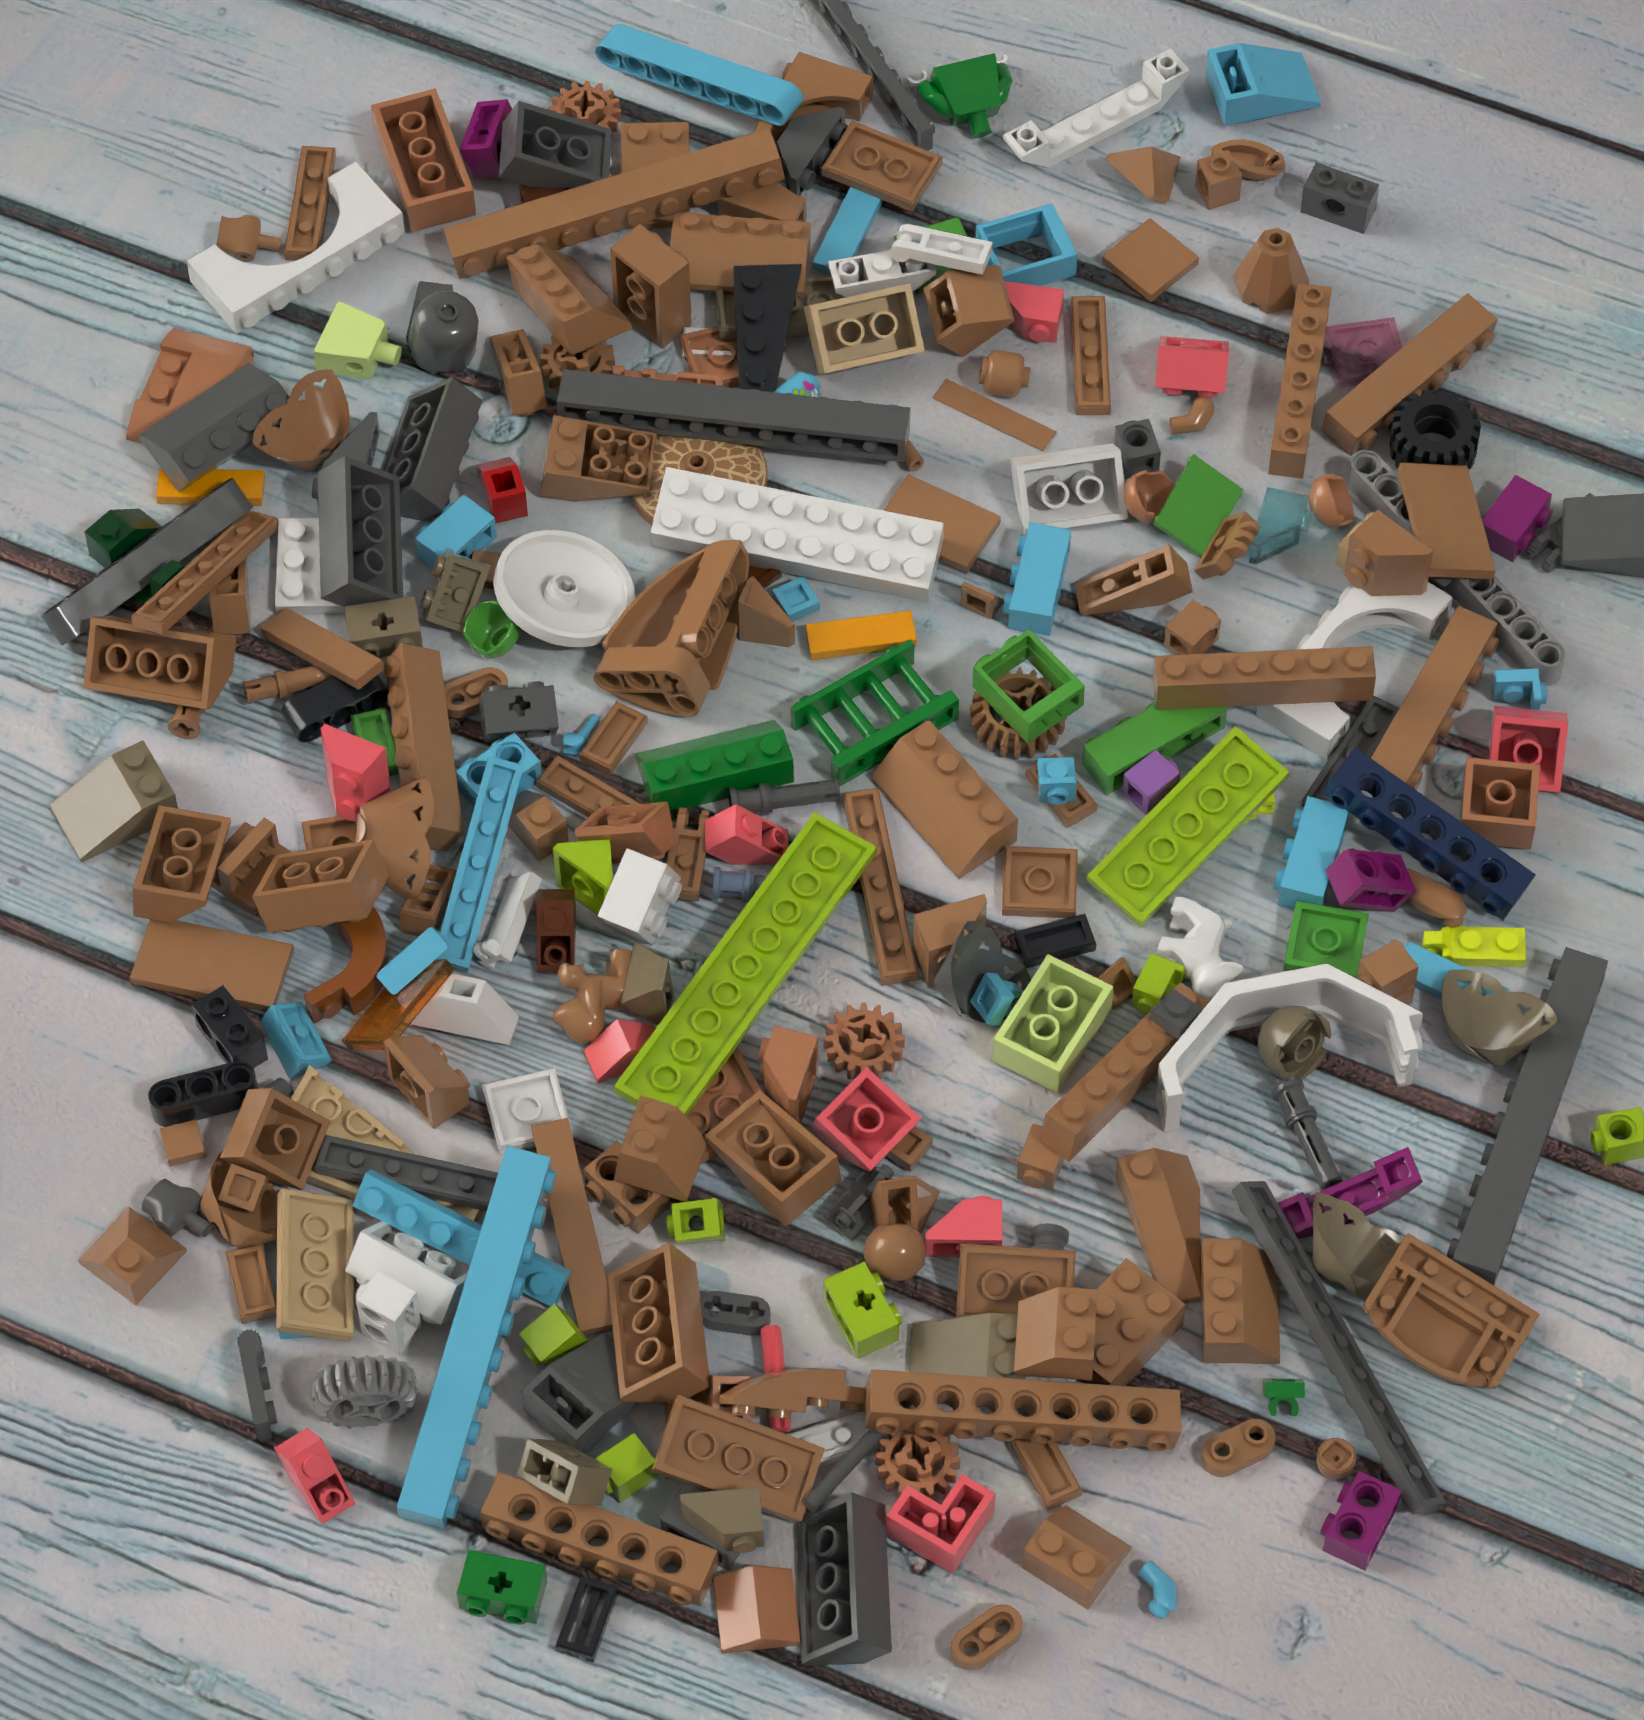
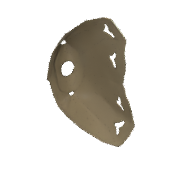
M1449 970L1443 981L1441 1006L1451 1043L1467 1054H1472L1492 1065L1503 1066L1558 1022L1555 1011L1547 1003L1526 992H1508L1497 979L1485 973L1470 970ZM1456 979L1461 982L1470 981L1471 984L1460 989ZM1481 985L1485 987V990H1491L1493 994L1482 996ZM1518 1004H1522L1525 1008L1532 1007V1010L1522 1014ZM1543 1016H1545V1021L1550 1022L1548 1025L1541 1026Z
M1316 1192L1313 1203V1265L1317 1268V1272L1356 1297L1366 1300L1403 1241V1238L1390 1229L1371 1226L1364 1213L1348 1201ZM1319 1203L1324 1207L1329 1206L1331 1210L1322 1213ZM1345 1213L1348 1219L1354 1220L1356 1224L1344 1225L1343 1214ZM1380 1240H1384L1387 1245H1393L1394 1248L1384 1251Z

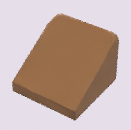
M964 581L961 588V605L982 616L993 619L1003 604V599Z

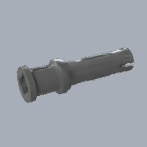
M837 778L779 787H770L769 784L759 783L757 788L741 790L729 787V807L737 804L752 813H762L763 816H767L773 812V809L833 801L839 802L840 794L838 793H840Z
M1299 1078L1290 1079L1277 1085L1271 1094L1275 1101H1279L1286 1116L1284 1118L1286 1127L1295 1131L1305 1156L1319 1182V1187L1321 1190H1325L1341 1183L1343 1179L1315 1123L1317 1111L1314 1106L1309 1105L1305 1097L1303 1081Z

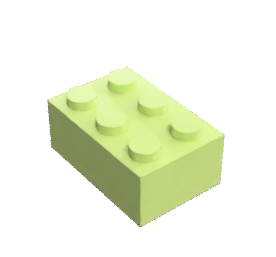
M1048 954L993 1039L992 1061L1059 1093L1112 1009L1114 986Z

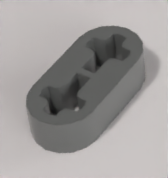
M711 1291L700 1299L703 1325L708 1329L753 1336L760 1335V1330L763 1326H770V1306L763 1298L723 1291ZM714 1305H721V1311H719L718 1316H710V1310L713 1309ZM752 1310L759 1311V1316L755 1322L748 1321V1315L751 1314Z

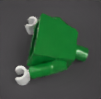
M993 53L934 67L930 81H928L927 72L921 71V80L916 81L910 76L908 77L909 90L913 95L921 96L943 118H948L952 125L969 123L973 138L985 137L992 133L988 118L997 115L1001 105L1007 102L1013 82L1007 66L1008 56L1003 54L1002 61H996V55Z

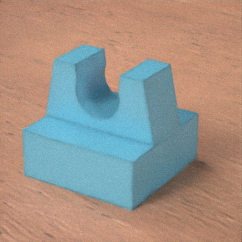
M985 973L970 1002L987 1025L1000 1026L1003 1018L1012 1011L1010 1005L1013 999L1020 998L1022 991L1016 983L1002 980L997 973Z

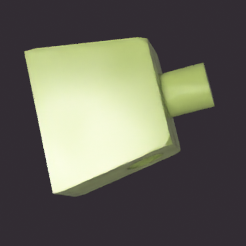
M338 301L314 349L316 371L332 369L335 375L369 379L373 377L379 362L396 366L399 363L402 348L401 346L388 343L387 325L383 320Z

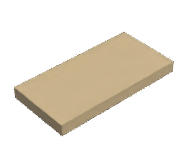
M281 1188L277 1193L276 1331L350 1342L354 1337V1276L345 1271L354 1249V1206H352L354 1199Z

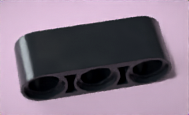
M379 675L375 676L359 690L337 677H333L289 699L283 705L281 714L299 742L306 743L321 737V727L324 724L338 729L351 722V715L380 708L387 702L389 691Z
M234 1061L161 1080L150 1088L148 1100L154 1121L160 1126L168 1127L239 1110L248 1089L259 1088L253 1067L244 1061ZM239 1082L247 1083L245 1086L242 1087H234V1085ZM201 1092H211L205 1097L197 1096ZM166 1101L174 1102L169 1106H160L162 1103Z

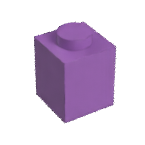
M1154 750L1124 773L1122 793L1147 815L1180 782L1181 772L1172 759L1164 758L1157 750Z

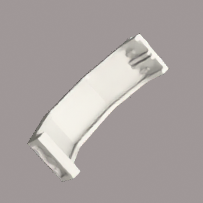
M1329 964L1225 983L1159 1063L1155 1101L1164 1132L1179 1130L1183 1097L1181 1086L1224 1036L1235 1030L1261 1026L1268 1016L1285 1006L1307 1007L1320 1015L1327 1016L1381 1043L1386 1049L1397 1087L1412 1085L1414 1071L1419 1069L1418 1052L1422 1051L1423 1048L1420 1035L1423 1013Z

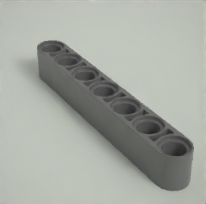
M233 478L228 479L41 615L42 619L61 645L70 642L90 627L91 617L109 614L150 584L151 578L170 560L173 559L180 562L247 513L253 506Z

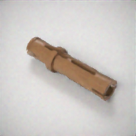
M315 665L284 673L281 670L274 671L272 676L243 681V689L245 695H247V703L251 704L255 701L277 696L280 699L287 698L289 693L313 688L335 676Z

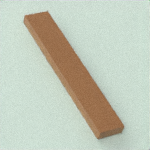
M250 510L241 516L131 616L133 627L164 634L278 529V518Z
M879 787L843 793V803L849 831L877 847L876 855L861 874L859 880L881 985L917 981L918 971Z
M564 1118L531 1125L536 1153L551 1157L552 1169L557 1171L553 1192L551 1194L546 1193L563 1267L571 1270L567 1284L577 1326L584 1335L613 1330L607 1278L569 1120Z

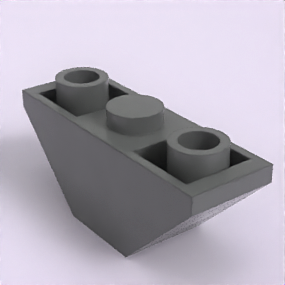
M836 107L794 117L777 141V149L782 163L785 183L789 191L801 196L804 190L808 191L812 187L817 171L821 166L823 167L832 149L848 128V125L845 124V109Z

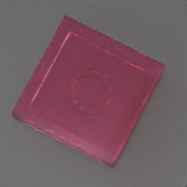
M1394 317L1326 327V336L1340 388L1357 386L1402 348Z

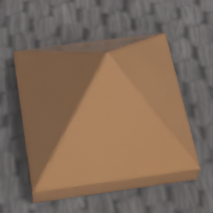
M1122 957L1098 977V979L1114 986L1112 1009L1114 1010L1133 993V987L1137 981L1127 962Z

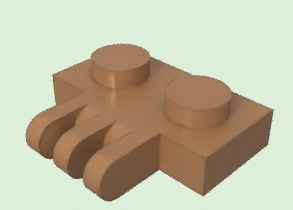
M1246 511L1223 518L1194 571L1203 580L1226 574L1233 567L1234 559L1247 554L1248 546L1252 545L1255 539L1254 536L1258 534L1261 528L1260 525Z

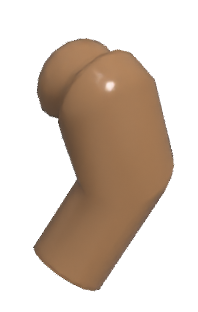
M1204 396L1197 397L1187 415L1170 417L1171 434L1203 430L1214 414V403L1212 400Z

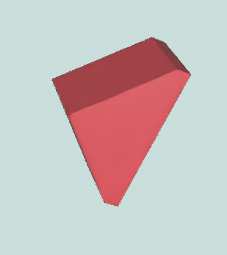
M617 1019L584 1049L585 1057L598 1084L624 1073L654 1032L655 1027L653 1024Z

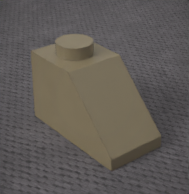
M759 1487L680 1494L682 1518L722 1549L746 1553L755 1550L757 1547H764Z

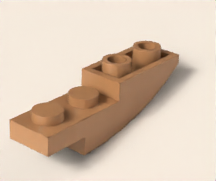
M819 1368L789 1369L758 1376L736 1385L719 1396L718 1404L732 1405V1413L755 1415L756 1408L768 1409L767 1417L791 1419V1412L806 1413V1406L828 1408V1401L840 1402V1410L863 1412L865 1388L844 1386L846 1370Z

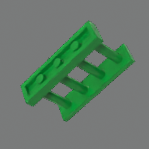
M911 639L901 645L890 647L882 656L811 696L801 697L791 706V727L794 731L810 724L834 756L831 757V778L838 779L839 787L879 765L902 736L927 720H930L940 730L959 719V699L954 692L949 690L942 695H935L911 666L914 664L915 645ZM899 673L924 705L912 712H905L882 682ZM870 690L894 722L882 729H875L852 699ZM840 707L864 739L852 746H845L822 716Z

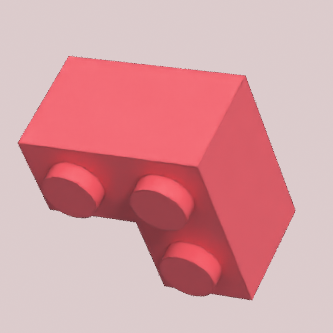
M961 1474L942 1504H939L907 1485L886 1516V1535L954 1574L995 1513L996 1493Z

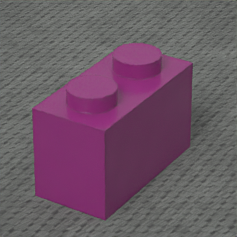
M1515 475L1482 519L1490 551L1511 562H1514L1521 551L1525 553L1530 543L1534 541V533L1538 527L1545 528L1552 516L1553 510L1550 509L1552 494Z

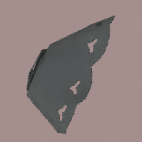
M967 921L933 982L944 999L960 1016L962 1014L972 1020L986 1023L970 1002L984 974L997 973L1002 980L1016 983V985L1020 981L1023 991L1030 983L1031 977L1020 961L1002 953L1000 941L985 925L976 921ZM964 929H967V931H973V933L963 936ZM982 940L985 941L984 945L990 948L989 950L979 949ZM1007 966L1009 971H1014V973L1004 974V967ZM1019 998L1013 999L1010 1005L1012 1009L1019 1000Z

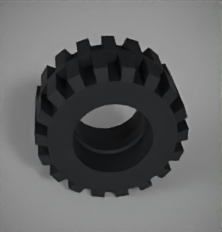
M1437 389V393L1423 390L1420 396L1414 393L1409 396L1408 402L1403 400L1393 417L1389 445L1391 448L1390 456L1392 460H1396L1395 466L1397 469L1400 463L1461 465L1471 469L1477 455L1481 423L1477 420L1478 413L1475 409H1470L1471 403L1466 399L1460 401L1458 394L1452 392L1450 395L1444 394L1445 390ZM1437 433L1447 437L1449 440L1431 441L1421 435Z

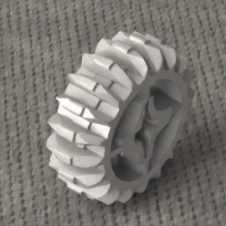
M366 1355L361 1358L352 1356L350 1360H338L336 1365L329 1364L325 1366V1370L317 1373L316 1379L313 1380L312 1398L317 1416L322 1417L324 1422H333V1425L337 1427L346 1425L349 1429L352 1427L378 1426L383 1423L390 1424L393 1419H402L405 1417V1414L413 1411V1406L417 1404L418 1396L416 1376H414L413 1368L408 1367L407 1362L398 1361L395 1357L386 1359L383 1355L377 1357Z

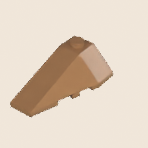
M1151 1148L1118 1157L1116 1181L1152 1278L1185 1304L1200 1300V1187L1188 1156Z

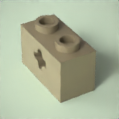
M415 596L344 606L349 642L377 658L391 656L401 643L423 647Z
M527 1439L517 1476L566 1504L601 1506L612 1468L563 1441Z

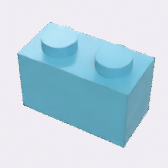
M463 495L455 503L448 504L434 522L430 525H425L418 532L415 538L418 559L433 569L437 556H443L446 548L453 549L455 554L472 559L474 549L483 550L497 538L495 517L466 495Z

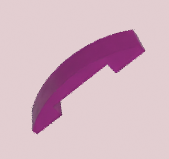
M1409 1147L1374 1161V1169L1322 1190L1320 1193L1348 1201L1359 1208L1365 1216H1368L1402 1198L1423 1181ZM1302 1192L1278 1202L1298 1239L1313 1236V1203L1315 1194L1306 1197ZM1319 1203L1322 1213L1331 1210L1329 1206L1324 1207ZM1345 1213L1343 1214L1344 1225L1354 1222V1220H1349Z

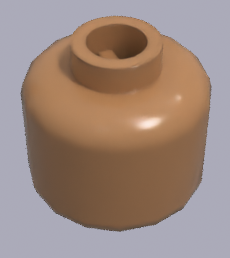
M993 350L988 357L982 358L979 384H984V390L988 394L1014 398L1019 394L1021 387H1028L1031 368L1024 367V358L1019 353Z

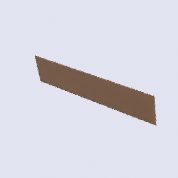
M949 379L943 382L932 397L1041 451L1046 448L1057 432Z

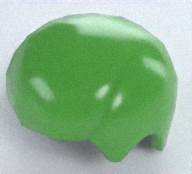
M484 601L474 607L466 618L463 635L480 655L486 658H497L513 648L520 636V627L506 615L498 601Z

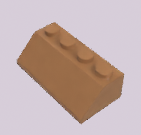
M691 212L675 213L671 230L670 248L681 252L689 262L690 289L709 291L723 289V292H734L733 266L802 264L796 296L804 298L810 260V222L742 218L728 215H702Z
M539 244L521 248L518 252L506 256L514 290L570 355L633 329L631 322L573 257Z
M119 616L91 617L83 688L206 710L211 709L233 672L236 636L172 626L164 634H159L133 627L132 619Z
M930 720L902 736L871 775L873 783L879 787L880 791L958 879L1005 850V846H1011L1017 842L1018 818Z
M668 1242L607 1274L620 1399L624 1402L674 1403L678 1395L689 1398L709 1388L710 1378L696 1263Z

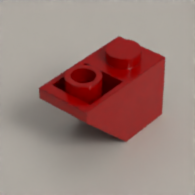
M511 457L477 464V473L490 513L495 517V524L528 516L526 491L518 466Z

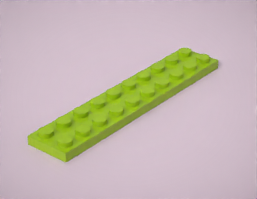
M814 812L616 1082L614 1093L637 1106L640 1096L677 1106L687 1117L874 858L877 847Z

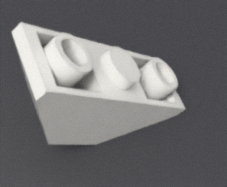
M890 250L828 261L835 292L844 297L908 283L911 284L913 293L936 275L934 264L912 259L898 262L891 257Z
M448 973L410 994L401 1017V1022L510 1045L519 1022V1016L487 981Z

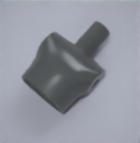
M162 1179L149 1191L143 1200L142 1211L149 1214L154 1219L157 1227L170 1237L175 1235L185 1225L202 1237H206L212 1230V1224L196 1214L200 1209L202 1197L192 1188L182 1187L167 1179Z

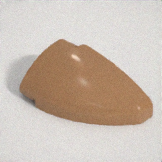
M721 540L704 547L670 568L640 593L620 615L603 640L602 645L605 653L594 674L595 683L610 694L650 711L673 716H696L709 690L719 688L739 627L738 600L747 582L749 573V556L742 541Z

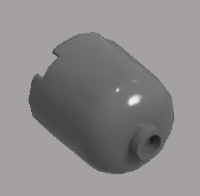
M451 291L435 292L421 301L414 313L408 340L411 358L420 368L431 374L450 371L458 373L470 364L476 352L479 319L473 304L466 297Z

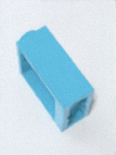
M1053 203L976 225V239L993 242L992 253L987 266H1000L993 248L1042 234L1053 257L1004 272L1002 270L1004 281L1041 286L1076 275L1077 253Z

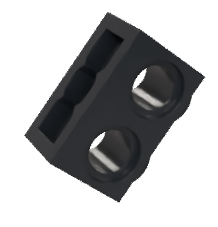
M224 985L192 1004L196 1026L225 1064L234 1061H244L249 1063L254 1069L268 1060L263 1035Z

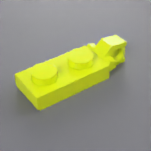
M1459 926L1456 928L1443 927L1441 931H1424L1423 948L1461 966L1523 967L1526 964L1525 928Z

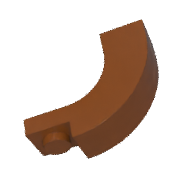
M374 906L368 917L361 921L336 922L338 934L351 950L352 957L341 973L304 994L307 1013L314 1023L324 1018L327 1019L335 1016L346 1005L355 1016L365 1009L380 992L383 984L376 976L389 963V955L383 922Z

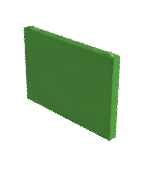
M1193 454L1188 458L1186 466L1158 516L1155 517L1153 525L1201 558L1223 518L1229 517L1236 502L1242 496L1244 489Z

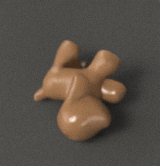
M628 949L612 951L610 953L611 963H606L607 975L587 974L584 964L569 965L568 963H563L559 966L558 978L560 984L564 988L576 989V995L574 999L568 1000L556 1007L553 1013V1020L575 1043L584 1045L591 1043L604 1032L606 1027L605 1009L628 1010L636 1017L639 1016V1014L621 1004L632 951Z

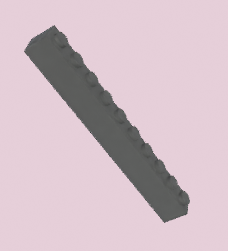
M564 369L557 398L558 416L657 433V435L905 462L910 432V407L838 400L827 397L802 396L792 393L766 392L757 389L730 388L721 385L712 386L690 382L657 380L655 378L630 377L620 374L594 373L585 370Z
M1565 947L1561 960L1554 958L1547 978L1553 981L1550 990L1543 988L1539 998L1555 1011L1558 1022L1530 1044L1528 1051L1522 1050L1519 1053L1514 1071L1520 1073L1517 1082L1509 1081L1503 1102L1508 1103L1506 1113L1498 1112L1492 1129V1133L1497 1134L1494 1145L1486 1144L1480 1163L1486 1166L1483 1176L1476 1174L1469 1192V1196L1474 1197L1471 1208L1464 1206L1457 1228L1463 1229L1460 1240L1452 1238L1447 1252L1448 1258L1494 1286L1604 981L1608 960ZM1543 1016L1541 1026L1548 1025L1550 1022L1545 1021V1016Z

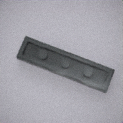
M1374 695L1373 700L1366 702L1303 797L1302 807L1305 806L1307 796L1330 801L1323 792L1332 776L1354 748H1357L1368 757H1372L1398 712V707Z

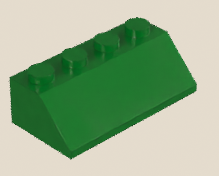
M775 720L635 753L649 803L668 802L670 813L679 811V807L691 808L728 799L729 787L741 790L757 788L759 783L769 784L770 787H777L794 782L793 757L784 730Z

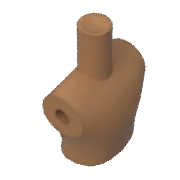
M243 215L239 218L222 216L216 246L237 260L251 262L254 260L258 248L279 251L281 238L260 234L261 221L256 216Z

